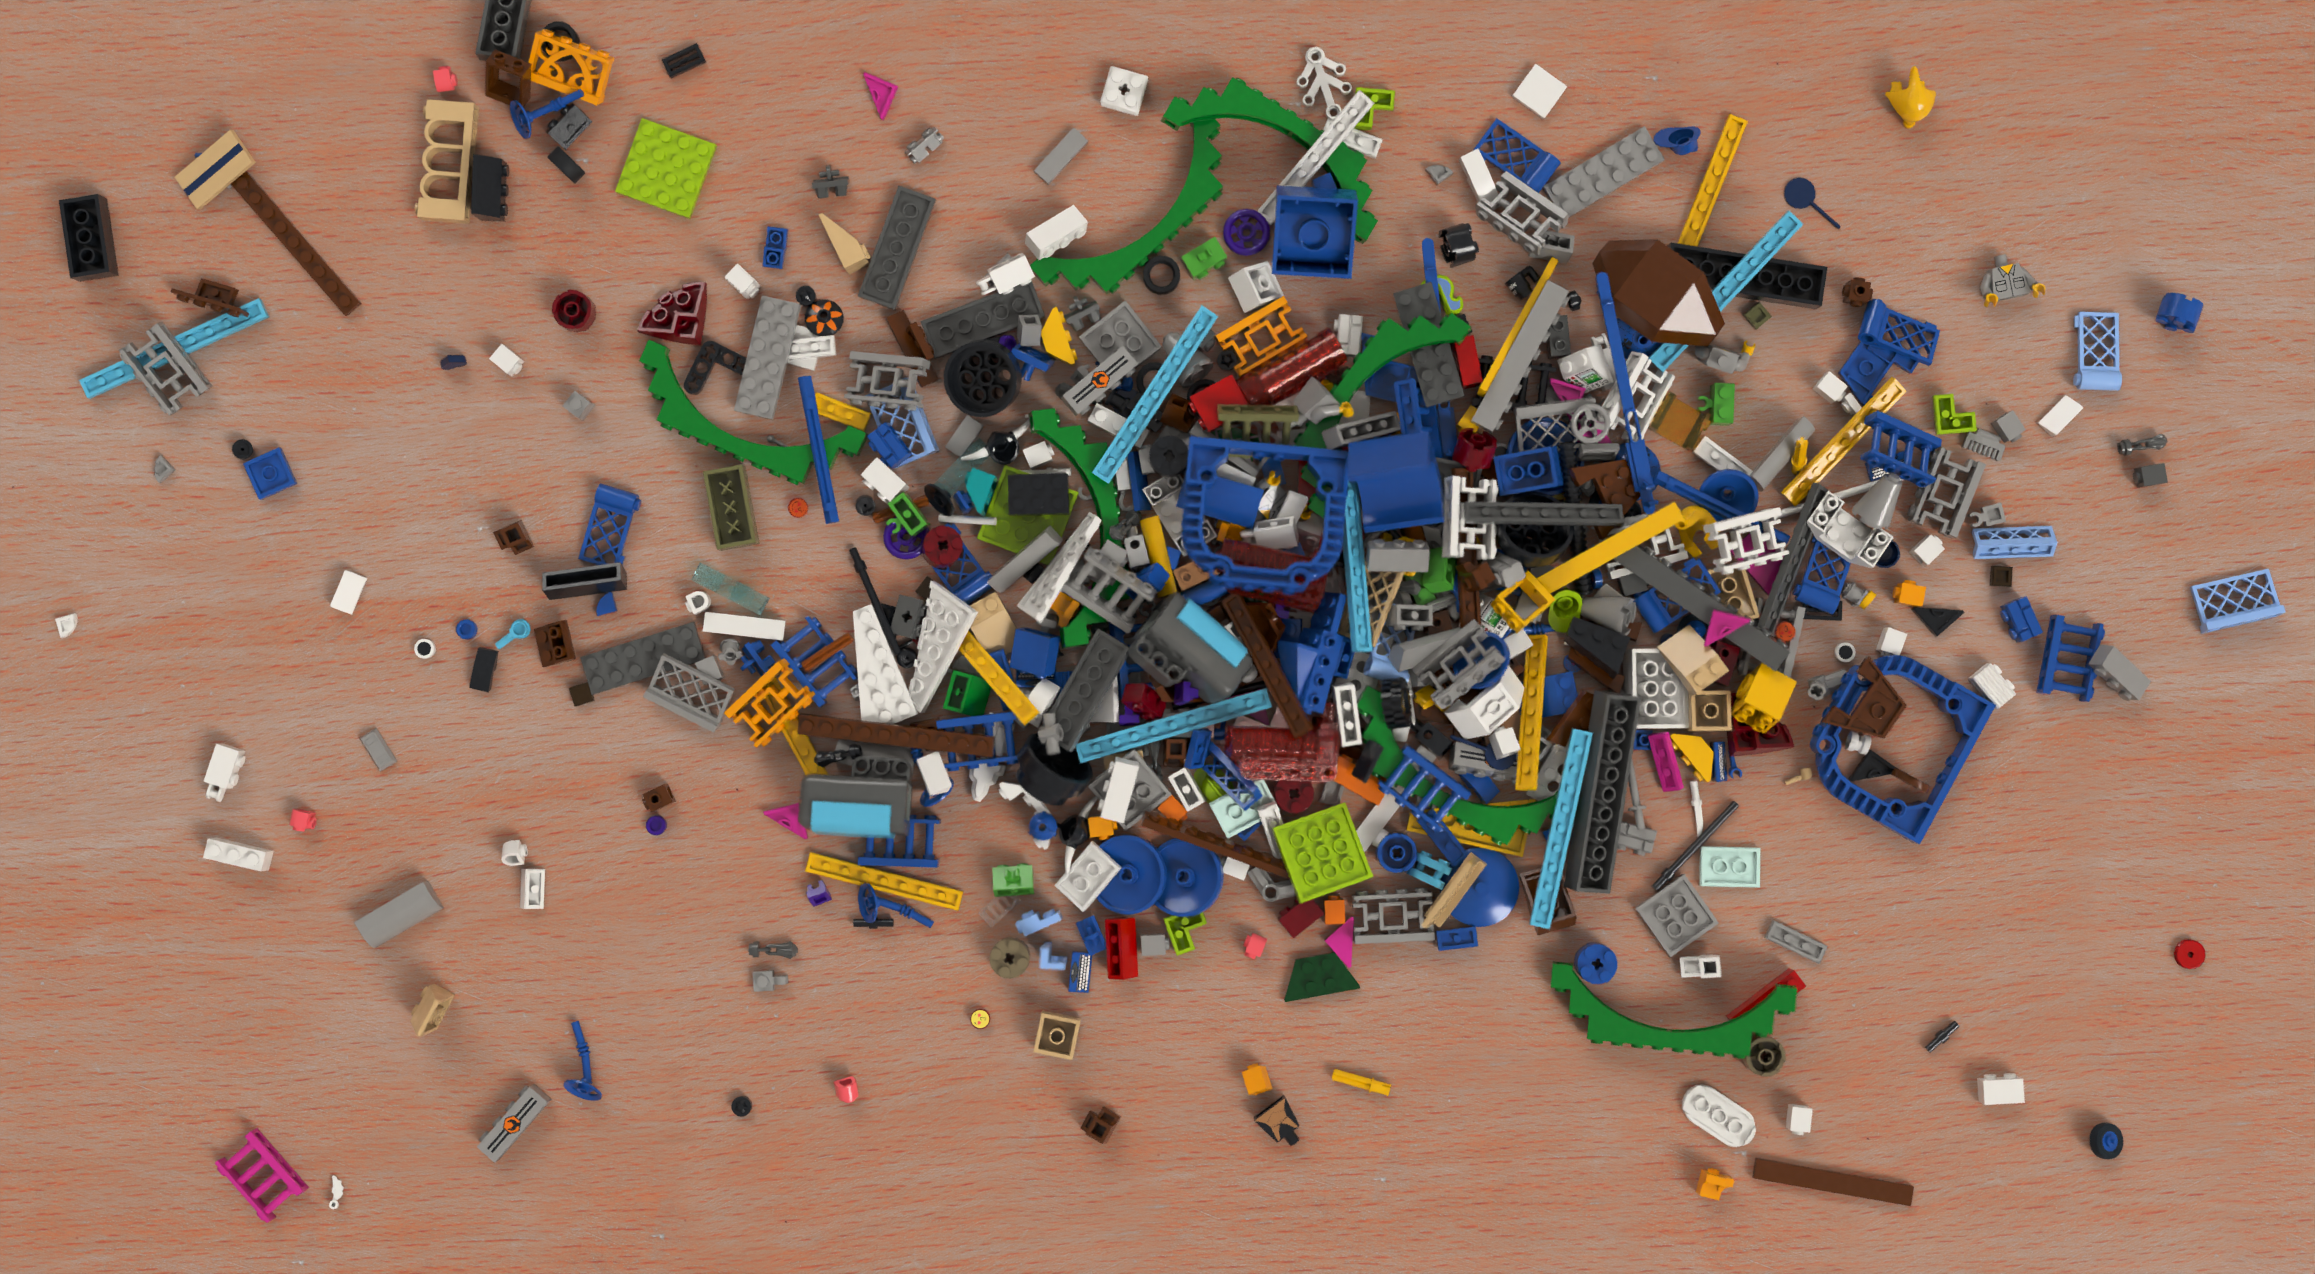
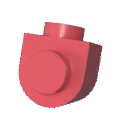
M442 66L438 68L439 70L433 71L437 92L453 91L455 86H458L457 76L453 74L450 66Z
M293 809L289 825L293 826V830L302 832L305 829H314L317 821L315 818L316 812Z
M1252 933L1251 936L1247 935L1243 945L1246 947L1244 955L1255 959L1256 956L1261 957L1267 938Z
M853 1076L834 1081L836 1096L839 1100L851 1103L859 1096L856 1079Z

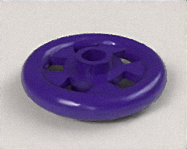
M1252 209L1235 211L1227 218L1224 224V241L1233 252L1239 255L1250 256L1257 254L1264 249L1269 241L1270 227L1268 221L1262 214ZM1250 217L1257 220L1255 226L1248 222ZM1237 219H1240L1243 223L1236 228L1233 224ZM1245 229L1249 230L1250 235L1245 236L1243 231ZM1256 230L1262 231L1261 239L1255 238ZM1234 233H1237L1240 239L1237 242H1234L1231 237ZM1252 241L1253 247L1244 248V242Z
M894 522L889 526L886 525L883 540L890 554L899 559H913L922 554V543L929 532V527L916 536L910 535L908 540L904 539V535L909 534L905 527H902L900 532L896 533L898 541L892 542L891 534H893L892 531L896 529L897 525ZM917 537L922 539L918 547L913 545ZM900 546H909L908 552L900 551Z

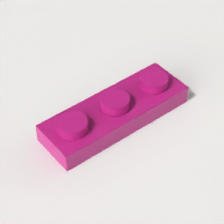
M1669 731L1651 733L1648 735L1663 792L1683 789L1684 786Z

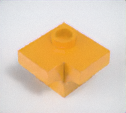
M1218 520L1216 528L1220 530L1217 540L1222 542L1233 540L1241 543L1242 537L1240 532L1245 530V527Z
M1060 591L1050 608L1057 612L1059 616L1058 625L1066 627L1080 610L1081 604Z
M1708 1167V1170L1701 1169L1696 1193L1699 1196L1719 1201L1721 1192L1725 1188H1733L1734 1179L1731 1176L1719 1174L1720 1170Z

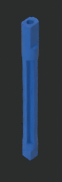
M802 376L798 378L825 523L832 524L839 522L812 377Z
M1660 470L1653 478V483L1725 519L1745 515V513ZM1756 521L1751 523V525H1759L1761 534L1764 533L1763 522ZM1774 528L1777 543L1785 542L1787 544L1790 536Z

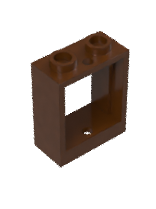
M494 49L486 60L485 96L510 105L511 101L517 100L524 107L531 96V63ZM499 69L520 77V88L499 80Z

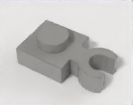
M2001 503L1980 508L1981 514L1972 512L1967 515L1968 517L1974 516L1977 519L1976 523L1971 524L1970 527H1978L1982 522L1985 527L2006 522Z

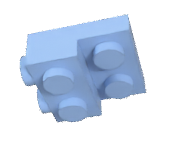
M1032 909L1023 913L1021 919L1016 921L1015 925L1020 934L1023 933L1024 936H1027L1062 920L1063 916L1060 910L1055 912L1054 909L1043 913V918H1041L1039 911L1034 913Z

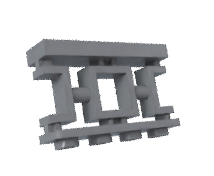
M1507 171L1502 174L1501 181L1496 183V190L1500 192L1499 195L1492 202L1483 197L1481 202L1478 201L1476 204V214L1482 221L1486 220L1492 224L1495 230L1502 231L1511 241L1518 242L1528 253H1533L1536 256L1545 247L1546 240L1541 238V236L1550 227L1559 232L1560 228L1563 229L1568 224V213ZM1509 192L1516 196L1511 203L1505 200ZM1499 205L1505 209L1501 216L1494 212ZM1518 206L1531 214L1523 224L1510 216ZM1540 214L1548 218L1543 224L1536 221ZM1529 227L1536 230L1532 238L1525 234Z
M163 322L155 324L146 331L151 341L140 349H137L133 342L119 350L121 353L120 357L124 363L133 368L135 377L139 381L144 382L149 395L155 397L159 402L160 409L169 415L174 414L183 407L177 398L187 391L191 390L197 397L213 387ZM161 340L168 350L158 356L151 346ZM145 351L152 361L142 366L136 356ZM164 357L177 372L165 382L162 381L152 368L154 364ZM186 373L193 383L183 388L177 378ZM171 384L177 393L168 399L161 389Z
M850 351L849 359L852 360L850 368L858 370L856 388L847 387L846 391L848 393L844 394V398L850 400V404L862 405V402L868 403V406L880 407V404H885L887 408L898 409V406H904L905 410L916 411V408H923L921 400H923L924 396L915 394L917 376L927 377L926 369L930 368V361L918 357ZM860 363L879 364L882 366H873L872 376H866L867 366ZM896 366L918 368V370L910 369L909 378L905 380L902 379L904 370L896 368ZM881 372L894 373L892 391L879 390ZM866 383L871 384L870 393L877 395V397L856 395V393L864 394ZM901 387L907 388L906 397L913 399V401L891 398H900Z
M1939 447L1932 451L1929 457L1931 463L1927 474L1936 477V482L1926 487L1917 488L1915 503L1910 506L1907 515L1909 516L1908 521L1914 522L1917 525H1923L1925 518L1941 523L1938 533L1953 539L1958 537L1986 464L1980 461L1975 462L1973 459H1967L1965 465L1961 466L1949 461L1952 451ZM1939 463L1950 468L1947 477L1941 474L1935 475ZM1957 471L1964 474L1969 473L1965 484L1954 480ZM1940 481L1956 487L1950 503L1934 497ZM1925 500L1935 504L1932 513L1925 510L1921 511ZM1943 508L1954 510L1950 520L1940 517Z
M1475 619L1412 668L1415 675L1419 677V680L1425 686L1431 681L1434 682L1438 690L1430 696L1441 709L1450 706L1454 700L1467 693L1473 685L1482 681L1487 674L1497 669L1505 661V658L1495 646H1492L1487 651L1483 647L1481 642L1488 635ZM1474 642L1477 647L1468 653L1466 648ZM1482 653L1485 658L1476 664L1474 659ZM1464 656L1469 665L1457 675H1454L1449 667ZM1443 667L1445 672L1437 678L1434 673ZM1451 679L1453 684L1444 689L1442 684Z
M1415 888V892H1408L1407 889H1395L1396 893H1388V890H1376V894H1368V891H1356V895H1352V907L1362 908L1363 926L1353 927L1354 943L1369 944L1435 940L1434 924L1428 927L1427 931L1400 932V930L1408 929L1407 919L1418 918L1419 928L1424 929L1421 926L1424 922L1423 905L1433 904L1432 892L1427 891V888ZM1425 897V900H1417L1418 910L1407 911V901H1398V898ZM1386 899V902H1378V912L1367 913V903H1359V900ZM1383 906H1402L1403 925H1384ZM1379 920L1380 931L1387 930V933L1360 934L1361 931H1368V921Z

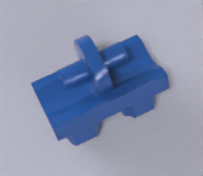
M760 640L751 644L748 642L742 648V651L745 653L740 658L744 663L740 668L742 671L748 669L751 674H754L757 670L762 677L776 662L770 655L763 660L758 654L765 650Z
M1094 915L1076 922L1090 956L1106 949V941Z

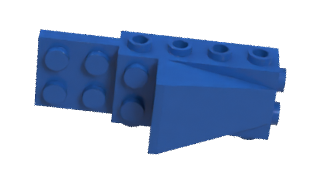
M1320 591L1316 599L1315 612L1311 618V627L1303 628L1299 636V643L1278 640L1277 645L1281 668L1305 713L1309 715L1312 712L1322 714L1324 712L1343 636L1338 635L1337 632L1347 595L1341 593Z

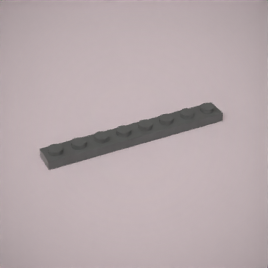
M1813 482L1811 489L1808 491L1799 520L1794 527L1792 538L1786 550H1789V554L1784 556L1779 566L1778 574L1772 584V589L1765 602L1762 615L1758 620L1757 627L1768 629L1772 633L1771 637L1774 635L1813 534L1807 524V520L1827 491H1829L1819 483Z
M1464 503L1465 523L1622 526L1624 523L1622 504Z

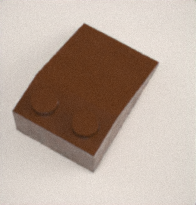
M1541 868L1519 874L1530 916ZM1562 876L1550 929L1534 926L1537 936L1576 925L1577 915L1567 888L1564 887Z

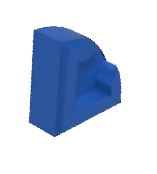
M613 592L605 594L600 599L597 605V616L617 611Z

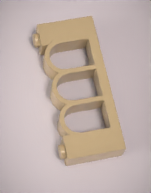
M427 99V103L424 105L423 115L428 121L424 133L426 140L431 146L426 148L422 156L423 166L429 173L425 174L421 179L420 192L423 197H419L418 203L415 205V213L421 220L469 224L473 154H475L479 114V107L475 103ZM445 124L464 126L463 145L436 143L434 132L437 127ZM439 152L462 153L460 173L433 170L432 158ZM437 179L460 180L458 200L431 198L429 194L430 185Z

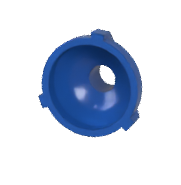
M1042 811V813L1036 814L1030 820V831L1028 833L1037 840H1049L1057 835V822L1052 815ZM1041 823L1046 825L1045 831L1039 829Z

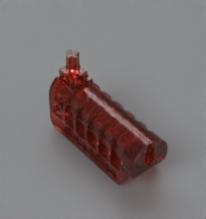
M1327 327L1318 332L1316 337L1309 341H1303V344L1299 347L1291 348L1287 354L1277 356L1275 361L1269 364L1265 363L1263 368L1243 375L1240 379H1236V382L1249 405H1275L1300 392L1312 376L1319 382L1332 376L1339 370V366L1348 362V359L1338 339L1331 329Z
M1322 533L1318 548H1315L1314 552L1309 554V557L1226 537L1224 538L1221 555L1231 559L1235 566L1286 570L1293 563H1310L1315 558L1322 544ZM1217 569V572L1223 573L1221 569ZM1328 573L1317 580L1309 582L1305 591L1294 592L1296 595L1283 594L1282 591L1274 590L1272 593H1266L1262 589L1255 588L1253 591L1257 592L1250 593L1245 590L1240 591L1242 587L1225 590L1231 594L1313 612L1318 609L1323 598ZM1298 576L1294 578L1297 584L1304 583V579L1302 577ZM1287 599L1296 600V601H1295V602H1289Z
M1326 702L1322 719H1317V725H1312L1314 729L1298 739L1294 738L1290 728L1229 725L1225 735L1224 751L1230 760H1233V763L1239 768L1241 775L1246 779L1331 782L1337 775L1340 745L1339 723L1334 719L1335 703ZM1328 770L1332 771V774H1328V777L1324 775Z

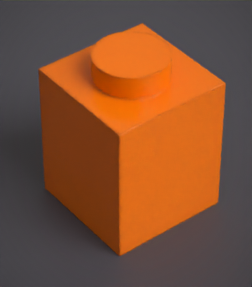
M1173 795L1157 807L1167 819H1176L1179 823H1182L1188 817L1186 815V808Z
M1328 895V899H1323L1324 923L1345 924L1344 899H1340V895Z

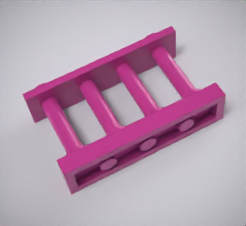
M256 1128L245 1136L248 1140L247 1144L228 1161L224 1157L217 1160L215 1164L219 1173L226 1176L257 1211V1216L262 1221L268 1223L276 1218L272 1211L291 1194L299 1196L309 1187L259 1129ZM252 1149H256L261 1155L260 1159L240 1175L233 1166ZM265 1164H269L274 1170L273 1174L253 1190L246 1181ZM278 1179H282L287 1184V1188L266 1205L259 1196Z

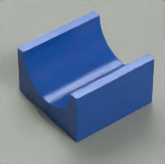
M1277 185L1274 242L1271 258L1272 274L1352 279L1358 205L1356 190Z
M1429 431L1349 443L1348 480L1349 482L1357 481L1365 533L1444 522V487Z

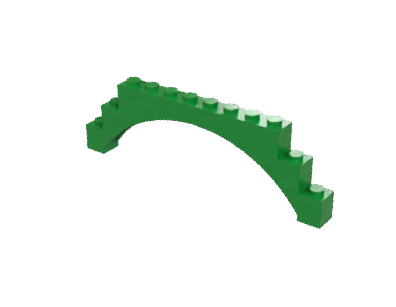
M1233 77L1221 97L1217 95L1218 93L1214 89L1205 87L1202 88L1192 106L1188 105L1189 102L1184 98L1174 97L1161 119V122L1176 131L1181 126L1208 119L1228 118L1256 122L1289 136L1307 151L1324 132V130H1318L1313 127L1314 125L1310 121L1298 118L1294 111L1290 109L1285 110L1276 100L1267 99L1258 89H1251L1246 86L1243 80ZM1342 141L1322 167L1327 173H1331L1337 189L1356 190L1358 205L1355 240L1363 244L1367 241L1378 222L1372 213L1362 211L1373 190L1364 181L1356 180L1367 159L1364 158L1361 152L1352 151L1347 148V144Z
M1208 119L1190 123L1194 130V149L1188 177L1172 208L1151 231L1124 248L1097 257L1083 259L1044 257L1041 260L1036 259L1030 267L1037 278L1047 286L1048 284L1053 285L1060 278L1058 275L1061 274L1076 291L1079 288L1081 290L1090 283L1089 279L1091 278L1106 295L1110 292L1112 294L1121 287L1119 284L1124 279L1127 281L1135 274L1134 270L1138 266L1142 268L1150 260L1149 256L1153 253L1158 254L1164 248L1163 244L1168 239L1172 241L1177 237L1180 228L1183 226L1184 228L1188 227L1193 222L1192 218L1197 213L1201 215L1208 208L1207 204L1211 200L1215 202L1222 196L1223 185L1210 172V170L1214 171L1221 165L1222 155L1208 141L1209 139L1211 141L1220 134L1221 125L1216 119Z
M1451 313L1449 317L1447 315L1444 316L1439 323L1441 326L1439 329L1420 315L1417 319L1415 317L1408 325L1410 329L1407 331L1388 317L1386 321H1381L1377 327V334L1367 340L1365 343L1366 349L1363 353L1359 352L1353 359L1355 364L1351 369L1347 368L1341 376L1343 380L1339 385L1335 384L1330 393L1340 403L1338 406L1341 407L1343 402L1351 401L1354 394L1368 378L1393 359L1407 352L1436 344L1456 343L1460 346L1471 331V326ZM1342 412L1339 415L1327 416L1318 424L1308 420L1305 425L1307 429L1303 434L1300 432L1293 441L1295 443L1294 446L1327 449L1322 432L1338 425L1343 415ZM1307 462L1301 470V473H1303L1301 478L1316 488L1318 481L1307 469ZM1327 485L1321 487L1324 492L1331 491V488ZM1314 493L1308 500V503H1310L1308 508L1324 518V501L1320 500L1316 493Z
M648 340L639 361L644 364L643 368L654 372L657 369L648 391L653 393L652 397L663 402L665 399L657 417V421L661 422L660 427L669 431L672 428L679 430V435L688 439L690 436L698 438L696 442L704 446L712 444L716 446L714 450L726 454L727 451L733 453V458L744 462L745 459L752 462L751 466L760 470L763 467L770 469L769 473L780 478L781 475L788 477V482L797 486L799 482L805 484L814 463L811 444L789 447L767 446L734 437L719 429L707 420L685 395L671 366L668 355L670 349ZM848 425L845 431L825 439L824 446L829 470H832L841 449H843L842 453L853 458L854 455L860 456L868 434Z
M1055 408L1031 411L1028 414L1031 434L1037 433L1059 449L1079 472L1091 494L1097 517L1102 520L1099 524L1100 550L1107 540L1126 550L1125 545L1122 544L1120 539H1112L1109 535L1110 526L1119 523L1120 508L1118 505L1116 506L1115 498H1117V488L1113 486V480L1108 484L1092 473L1108 449L1107 442L1084 445L1086 435L1081 425L1058 428L1060 418ZM1125 564L1124 567H1123V569H1125L1126 571H1129V570H1128V565ZM1116 579L1113 585L1109 584L1106 588H1103L1099 595L1106 600H1110L1121 582ZM1093 581L1091 589L1095 587L1096 582ZM1124 593L1119 601H1126L1130 597ZM1082 605L1069 624L1059 629L1062 648L1089 644L1091 632L1089 628L1087 629L1086 625L1106 623L1108 620Z
M1366 685L1357 701V707L1360 714L1366 717L1369 714L1372 716L1361 737L1364 738L1363 743L1365 744L1368 740H1372L1383 746L1384 749L1371 774L1377 778L1383 776L1388 779L1403 760L1402 756L1404 754L1398 747L1391 729H1388L1386 726L1381 704L1382 693ZM1409 764L1393 787L1397 788L1399 785L1406 788L1418 771ZM1423 778L1410 796L1414 798L1417 795L1423 799L1434 784ZM1440 789L1428 806L1432 807V805L1441 808L1451 794ZM1558 790L1555 795L1540 801L1513 806H1491L1458 799L1446 816L1449 817L1452 814L1457 817L1456 821L1464 826L1470 824L1474 827L1473 831L1482 836L1486 833L1491 836L1490 840L1500 846L1502 843L1508 845L1519 825H1521L1519 829L1527 834L1531 832L1537 834L1548 813L1550 814L1548 818L1552 819Z
M1553 961L1551 988H1555L1557 992H1567V989L1571 990L1569 1014H1573V1017L1585 1018V1015H1589L1587 1039L1595 1044H1603V1041H1608L1614 1046H1623V1043L1631 1044V1047L1643 1048V1045L1651 1046V1049L1663 1050L1665 1047L1672 1048L1673 1052L1692 1050L1693 1054L1703 1055L1704 1052H1712L1713 1056L1724 1057L1725 1054H1732L1733 1058L1745 1059V1056H1750L1752 1032L1755 1033V1036L1767 1037L1768 1034H1773L1774 1011H1778V1014L1790 1015V1012H1795L1797 987L1795 985L1775 984V989L1763 1001L1734 1019L1705 1028L1666 1029L1632 1020L1604 1004L1582 983L1573 970V963Z

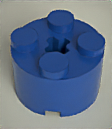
M2166 293L2162 298L2155 321L2164 324V328L2169 331L2181 329L2187 333H2194L2204 304L2195 298L2192 301L2185 299L2186 295Z
M1392 832L1380 841L1375 854L1383 868L1393 873L1408 871L1415 864L1417 848L1414 841L1407 835ZM1394 848H1400L1399 853L1401 855L1399 857H1393L1394 853L1392 852V850Z
M1590 942L1576 952L1574 966L1579 976L1587 982L1603 984L1609 982L1615 975L1617 958L1615 953L1607 946L1597 942ZM1597 959L1600 963L1595 967L1592 965V961Z

